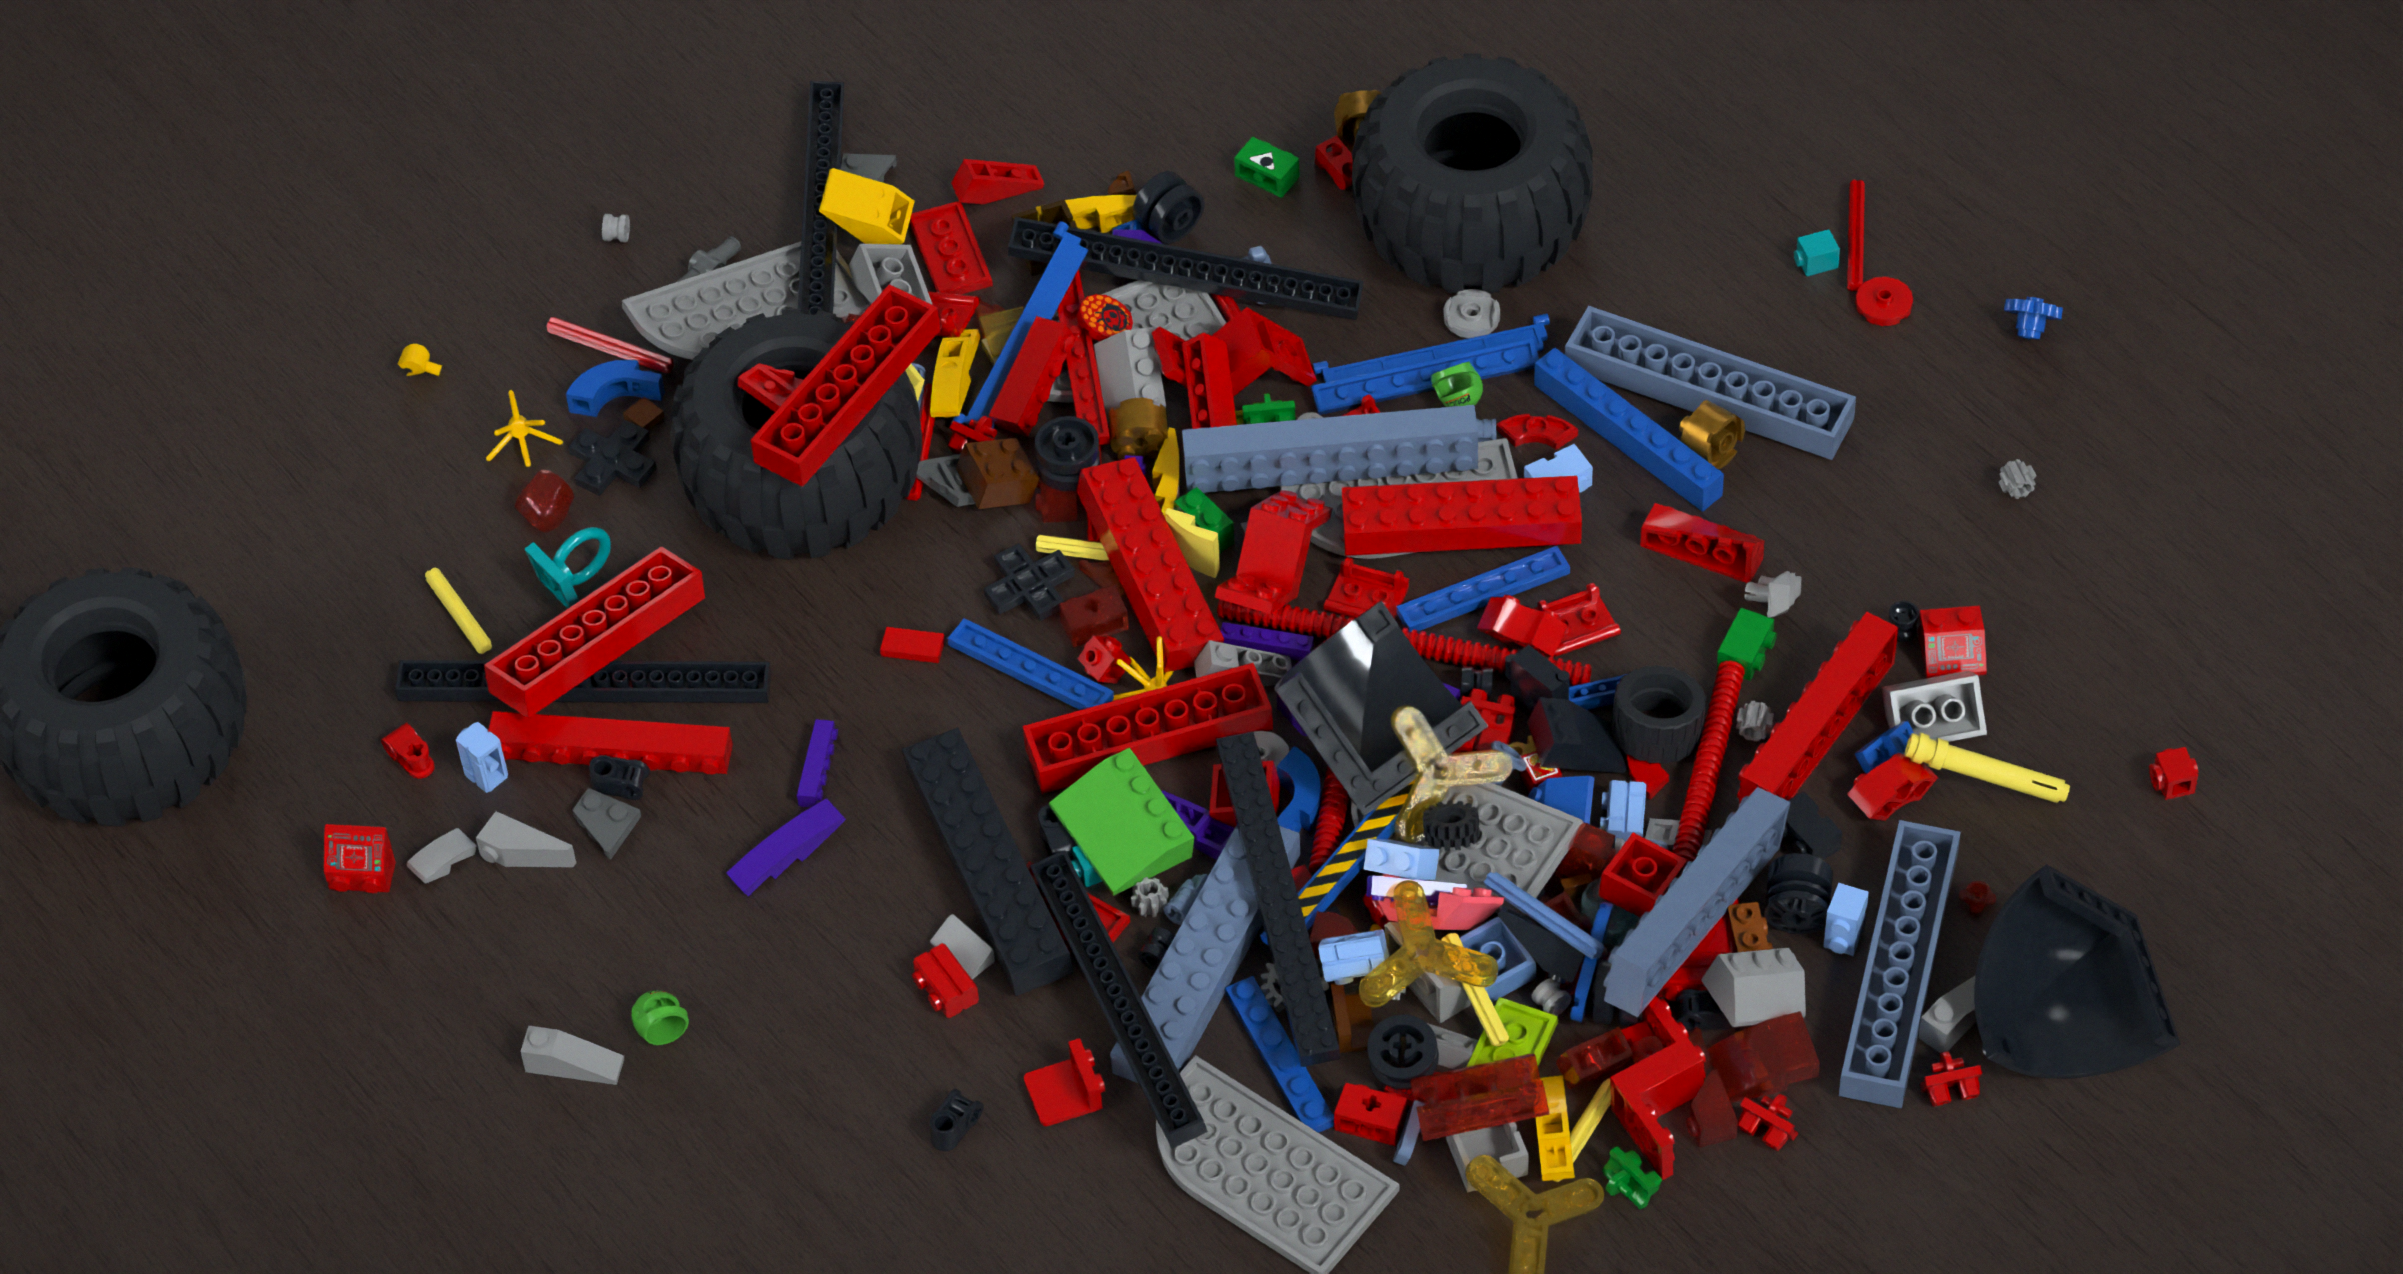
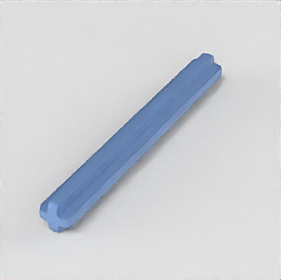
M1490 872L1487 874V878L1484 881L1486 888L1491 889L1498 896L1504 897L1505 901L1590 959H1599L1604 950L1602 943L1499 873Z

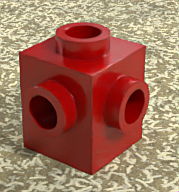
M1093 636L1085 644L1084 650L1077 658L1085 666L1084 670L1090 677L1098 682L1117 684L1125 672L1117 664V660L1121 659L1128 665L1132 663L1130 657L1121 649L1122 644L1111 636Z

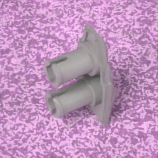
M1786 571L1776 578L1761 576L1758 584L1754 582L1747 583L1745 592L1751 593L1745 594V599L1747 601L1768 603L1767 615L1769 618L1788 612L1789 608L1794 605L1795 600L1801 595V576H1795V573H1790V571Z

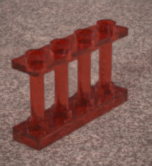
M1533 1053L1413 1078L1410 1081L1414 1100L1425 1103L1423 1106L1416 1107L1423 1141L1550 1115L1543 1080H1540L1536 1056Z

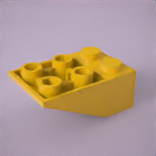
M832 168L829 171L819 212L865 244L901 245L905 241L914 200L892 185Z

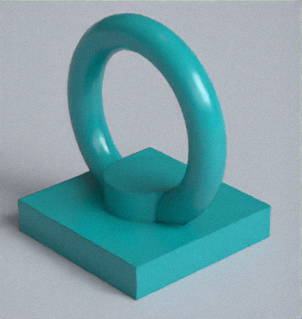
M589 527L570 536L557 550L553 561L534 542L524 550L539 581L568 609L579 602L573 586L589 580L602 568L610 553L611 540L608 533L603 529ZM597 539L599 541V549L592 562L580 572L572 574L564 563L570 552L586 540Z

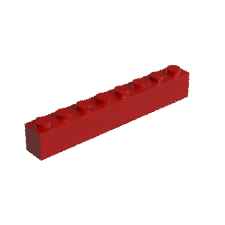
M493 711L488 732H492L500 739L505 760H526L528 762L542 761L556 762L558 764H585L589 766L591 760L595 757L607 755L615 758L642 761L649 766L650 770L703 772L711 775L716 773L727 774L733 747L730 727L542 714H534L527 718L521 713Z

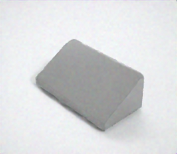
M951 914L930 940V944L934 947L941 943L946 944L972 980L995 962L993 949L954 914Z
M1427 1023L1434 1031L1437 1039L1438 1065L1465 1073V1069L1479 1040Z

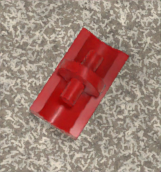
M983 416L979 421L971 419L969 427L953 421L949 427L953 433L948 444L949 449L955 454H961L965 443L995 440L993 438L997 435V430L991 428L992 419L987 416Z
M1948 1051L1941 1052L1940 1062L1931 1064L1932 1073L1943 1071V1073L1925 1076L1924 1082H1920L1921 1092L1928 1093L1933 1107L1951 1102L1948 1087L1958 1085L1962 1100L1977 1098L1980 1095L1978 1079L1982 1076L1981 1066L1954 1070L1955 1068L1964 1067L1962 1057L1952 1059Z
M1778 1094L1773 1100L1765 1095L1761 1100V1104L1768 1107V1110L1746 1097L1740 1104L1743 1112L1737 1123L1738 1128L1753 1136L1761 1123L1766 1125L1769 1129L1762 1141L1774 1150L1779 1151L1788 1139L1794 1141L1798 1135V1132L1794 1130L1795 1126L1779 1117V1115H1782L1789 1119L1793 1113L1792 1110L1785 1107L1786 1096Z

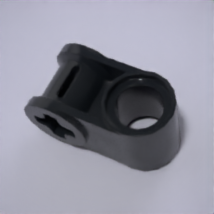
M600 755L592 759L589 764L591 786L593 790L602 794L637 800L643 795L642 785L644 779L649 776L650 768L639 760H627Z
M1049 805L1042 807L1038 813L1039 833L1049 857L1065 850L1070 860L1073 859L1072 847L1078 845Z
M1688 989L1680 991L1676 995V1003L1679 1005V1016L1676 1022H1681L1687 1031L1726 1030L1732 1027L1724 1013L1718 1010L1720 1008L1708 990Z
M958 1089L951 1090L944 1102L930 1118L932 1145L940 1151L954 1149L970 1128L978 1122L982 1115L984 1104L978 1100L974 1102L962 1096L961 1091Z

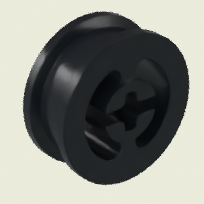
M1405 1014L1391 1016L1376 1025L1369 1036L1367 1050L1370 1067L1375 1077L1385 1086L1400 1090L1414 1089L1425 1084L1434 1075L1439 1063L1437 1039L1432 1028L1422 1019ZM1401 1037H1406L1407 1049L1404 1055L1406 1068H1400L1399 1055L1402 1053ZM1385 1061L1391 1062V1065H1392V1066H1390L1389 1064H1387Z

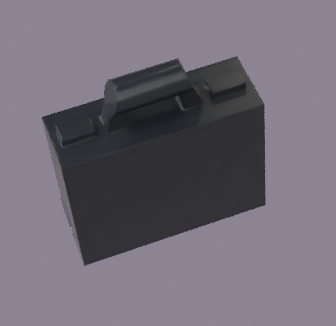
M1527 645L1523 650L1520 649L1515 654L1506 656L1505 676L1511 680V696L1514 697V705L1527 716H1531L1540 697L1569 700V673L1560 670L1530 645Z

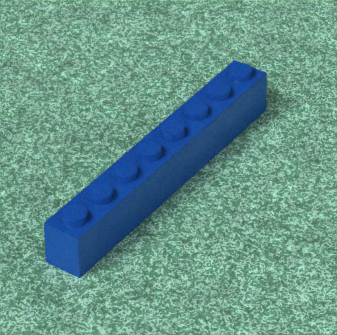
M1553 348L1535 362L1534 385L1700 511L1703 512L1723 496L1724 473L1558 349Z

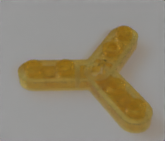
M1403 705L1398 707L1392 714L1391 726L1419 771L1395 822L1397 836L1406 842L1416 843L1424 838V811L1429 810L1431 805L1437 807V803L1443 801L1449 787L1500 782L1505 780L1512 771L1510 757L1499 750L1447 754L1423 714L1414 707ZM1432 759L1440 767L1444 766V769L1441 771L1443 775L1441 778L1432 776L1435 773V769L1429 760Z
M1412 880L1400 882L1394 889L1393 903L1403 946L1360 981L1359 996L1362 1002L1370 1007H1380L1424 972H1430L1482 988L1495 983L1498 977L1497 961L1488 954L1436 939L1423 887L1418 882ZM1416 948L1421 950L1427 948L1428 957L1420 955L1414 959Z
M1489 1155L1475 1157L1466 1167L1465 1175L1468 1182L1514 1222L1509 1274H1544L1548 1227L1589 1213L1599 1207L1604 1199L1603 1188L1596 1180L1591 1178H1583L1536 1195ZM1529 1208L1531 1211L1541 1209L1545 1211L1538 1215L1535 1220L1526 1216Z

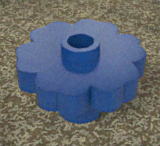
M2027 297L2026 300L2006 299L2004 311L2018 315L2015 328L2018 329V337L2040 340L2041 333H2044L2046 320H2061L2063 308L2043 303L2044 299Z

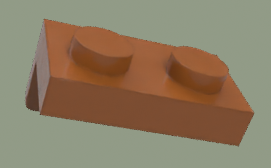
M1758 902L1728 906L1727 912L1737 952L1773 949L1772 943L1767 942V921L1765 917H1761Z

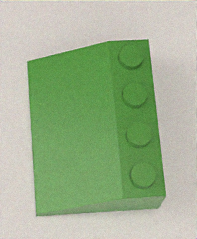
M1130 748L1100 762L1049 803L1051 809L1113 896L1136 885L1137 882L1143 881L1145 877L1149 879L1192 858L1194 836Z

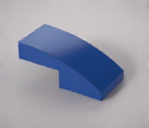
M1908 720L1884 732L1854 753L1864 773L1868 774L1896 753L1905 754L1908 739L1911 733H1914Z

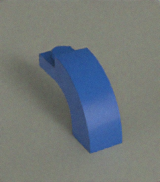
M615 360L597 365L581 374L569 387L566 398L570 413L597 417L600 409L614 398L636 396L662 401L665 389L662 374L652 371H641L636 360Z
M1294 746L1277 766L1280 786L1288 790L1293 796L1292 801L1277 820L1279 826L1299 833L1301 828L1311 832L1319 816L1321 803L1320 777L1311 759Z

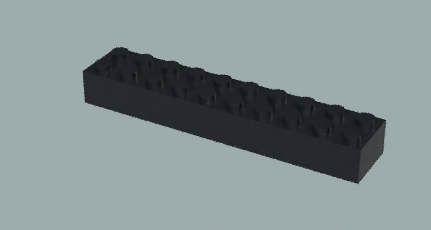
M957 727L903 748L902 752L907 772L1015 996L1073 974L1070 953L959 728Z

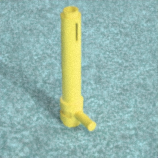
M1921 732L1918 735L1911 733L1906 745L1905 757L1911 758V762L1917 764L1922 762L1928 763L1930 768L1937 770L1944 768L2054 803L2059 801L2065 802L2069 793L2070 785L2065 784L2063 779L1949 745L1947 740L1940 738L1933 740L1930 739L1929 735Z

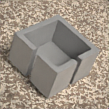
M1507 1103L1446 1120V1141L1467 1193L1495 1185V1178H1499L1502 1183L1528 1175V1152L1519 1131H1517V1125Z

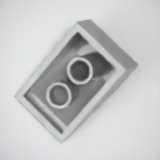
M859 244L848 266L856 288L871 303L890 284L932 304L911 245Z

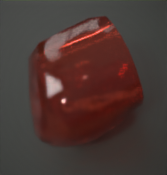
M542 469L520 493L515 503V509L531 525L541 532L548 533L562 524L574 501V494L570 486L561 477L551 471Z

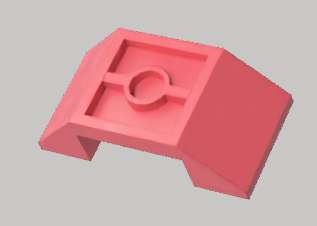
M1383 873V876H1385V877L1401 878V877H1399V876H1394V875H1389V874H1384V873ZM1453 887L1452 892H1439L1438 906H1429V902H1422V905L1410 904V900H1403V903H1394L1389 898H1384V901L1378 902L1390 921L1435 930H1474L1480 927L1503 904L1504 897L1491 895L1492 890L1474 887L1473 893H1471L1472 889Z

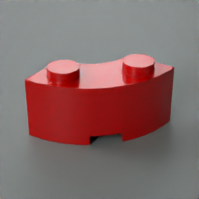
M1505 594L1503 597H1490L1477 629L1508 645L1510 642H1515L1523 648L1530 645L1540 654L1546 657H1554L1568 625L1558 620L1559 615L1551 610L1542 609V611L1528 608L1521 605L1517 598Z
M1896 753L1868 774L1863 773L1859 775L1853 782L1854 787L1847 795L1870 819L1886 821L1903 805L1921 800L1938 777L1924 762L1917 764L1911 762V758L1905 757L1904 754Z

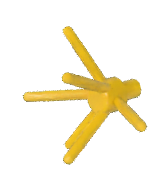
M510 390L508 395L513 416L507 426L494 431L495 436L506 432L508 434L491 451L486 460L491 461L510 439L515 437L519 439L525 465L530 467L531 462L525 441V436L528 433L558 445H562L563 441L529 427L544 425L545 421L527 420L519 415L514 392Z
M1158 636L1156 639L1157 666L1156 676L1152 679L1132 657H1130L1132 660L1130 665L1132 667L1121 659L1117 660V664L1142 683L1145 689L1114 695L1112 701L1168 686L1166 682L1174 671L1164 674L1162 637Z

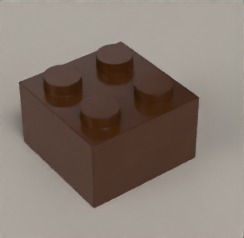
M1017 438L965 443L956 466V470L978 509L1030 503L1039 481L1037 473Z

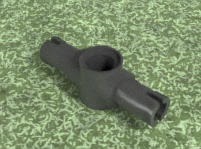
M729 236L716 249H711L708 252L698 250L689 261L687 274L676 282L726 266L727 261L741 251L739 241Z

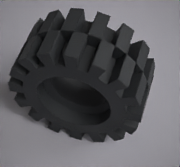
M1448 800L1447 804H1443L1441 801L1437 803V807L1431 805L1429 810L1424 811V840L1428 842L1429 846L1435 845V849L1440 850L1441 847H1444L1445 851H1450V847H1455V850H1461L1462 845L1465 848L1470 847V843L1475 844L1477 838L1479 839L1480 837L1477 808L1472 807L1470 803L1463 805V801H1457L1456 804H1453L1452 800Z

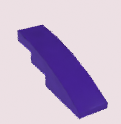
M1162 790L1161 792L1194 836L1193 847L1218 860L1235 828L1210 817V810Z
M826 798L773 832L726 873L743 893L749 896L770 875L776 879L797 858L803 862L846 818Z

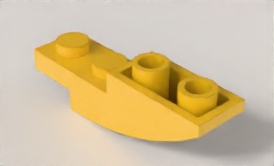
M978 329L964 330L960 337L942 338L932 384L931 417L950 418L960 415L971 383L969 370L980 341Z
M1563 1075L1531 1079L1542 1181L1575 1178Z

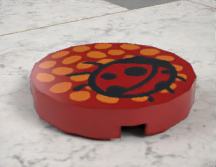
M1094 294L1087 296L1081 302L1076 315L1082 329L1085 327L1089 331L1088 335L1097 341L1107 339L1124 330H1131L1133 326L1131 313L1126 306L1117 299L1107 295Z

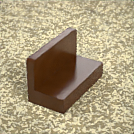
M1332 983L1331 1003L1340 1053L1367 1050L1368 1039L1374 1029L1369 995L1365 993L1345 996L1344 985Z

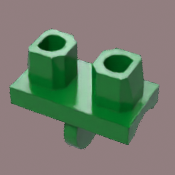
M1264 393V402H1255L1253 405L1242 406L1243 425L1296 420L1294 401H1271L1270 393Z
M1618 1146L1611 1149L1609 1153L1610 1159L1602 1170L1605 1177L1609 1180L1606 1185V1191L1613 1196L1621 1192L1639 1209L1647 1207L1651 1195L1658 1191L1662 1178L1655 1171L1644 1173L1640 1169L1641 1158L1634 1150L1623 1152Z

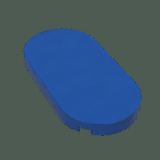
M1602 901L1596 914L1591 936L1604 946L1613 904ZM1585 955L1575 991V1003L1570 1012L1571 1020L1581 1023L1583 1021L1599 959H1590Z

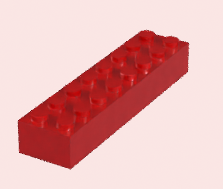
M889 284L751 439L754 463L803 487L940 331L938 308Z
M1131 457L1081 469L1076 491L1156 658V639L1158 636L1162 637L1164 673L1195 666L1194 661L1207 642L1211 640L1223 643L1224 637L1136 458Z
M1578 476L1342 487L1345 556L1581 544L1582 516Z
M662 546L486 663L484 668L488 692L527 718H530L705 598L702 571Z
M1866 612L1860 621L1855 620L1845 641L1840 640L1837 643L1832 658L1829 661L1825 660L1821 664L1813 682L1809 681L1805 685L1799 701L1791 703L1783 722L1775 724L1771 731L1770 739L1766 744L1761 743L1753 761L1750 765L1746 763L1741 769L1738 780L1741 782L1737 793L1739 805L1745 796L1749 797L1757 787L1787 801L1795 796L1894 665L1898 635L1897 626L1869 612Z
M1253 662L1022 727L1025 749L1041 793L1044 794L1071 786L1100 762L1125 749L1130 748L1144 766L1216 746L1217 738L1247 732L1273 730L1271 704Z

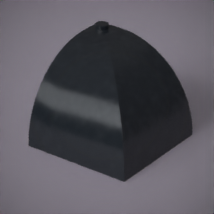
M1378 601L1321 643L1292 667L1274 687L1276 693L1363 816L1367 815L1488 727L1471 701L1462 705L1439 680L1404 635L1382 601Z
M2047 864L2021 884L1994 920L1985 939L1977 965L1974 1005L1976 1020L1983 1042L1982 1051L1986 1058L2010 1070L2029 1076L2055 1079L2080 1078L2123 1070L2154 1059L2181 1045L2138 916Z

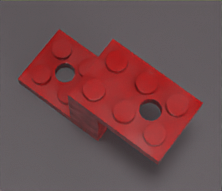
M1248 307L1211 335L1225 341L1227 344L1233 397L1270 367L1275 371L1285 373L1293 381H1299L1308 387L1317 381L1302 338ZM1159 326L1152 332V336L1155 342L1154 349L1159 355L1162 364L1161 370L1169 380H1175L1188 389L1182 343L1186 340Z
M1281 490L1251 507L1237 573L1217 586L1215 598L1268 614H1272L1297 598L1312 531L1331 519L1333 508L1324 506L1325 502L1319 499L1308 498L1304 500L1297 498L1296 493L1287 490Z
M1656 995L1642 1011V1022H1647L1661 1050L1611 1076L1610 1085L1612 1112L1663 1181L1673 1175V1161H1675L1673 1145L1675 1140L1667 1127L1662 1128L1658 1123V1117L1704 1093V1079L1706 1078L1704 1062H1706V1058L1702 1049L1698 1045L1694 1046L1688 1039L1689 1035L1685 1026L1681 1022L1677 1023L1671 1016L1672 1012L1668 1003L1664 999L1660 1000Z

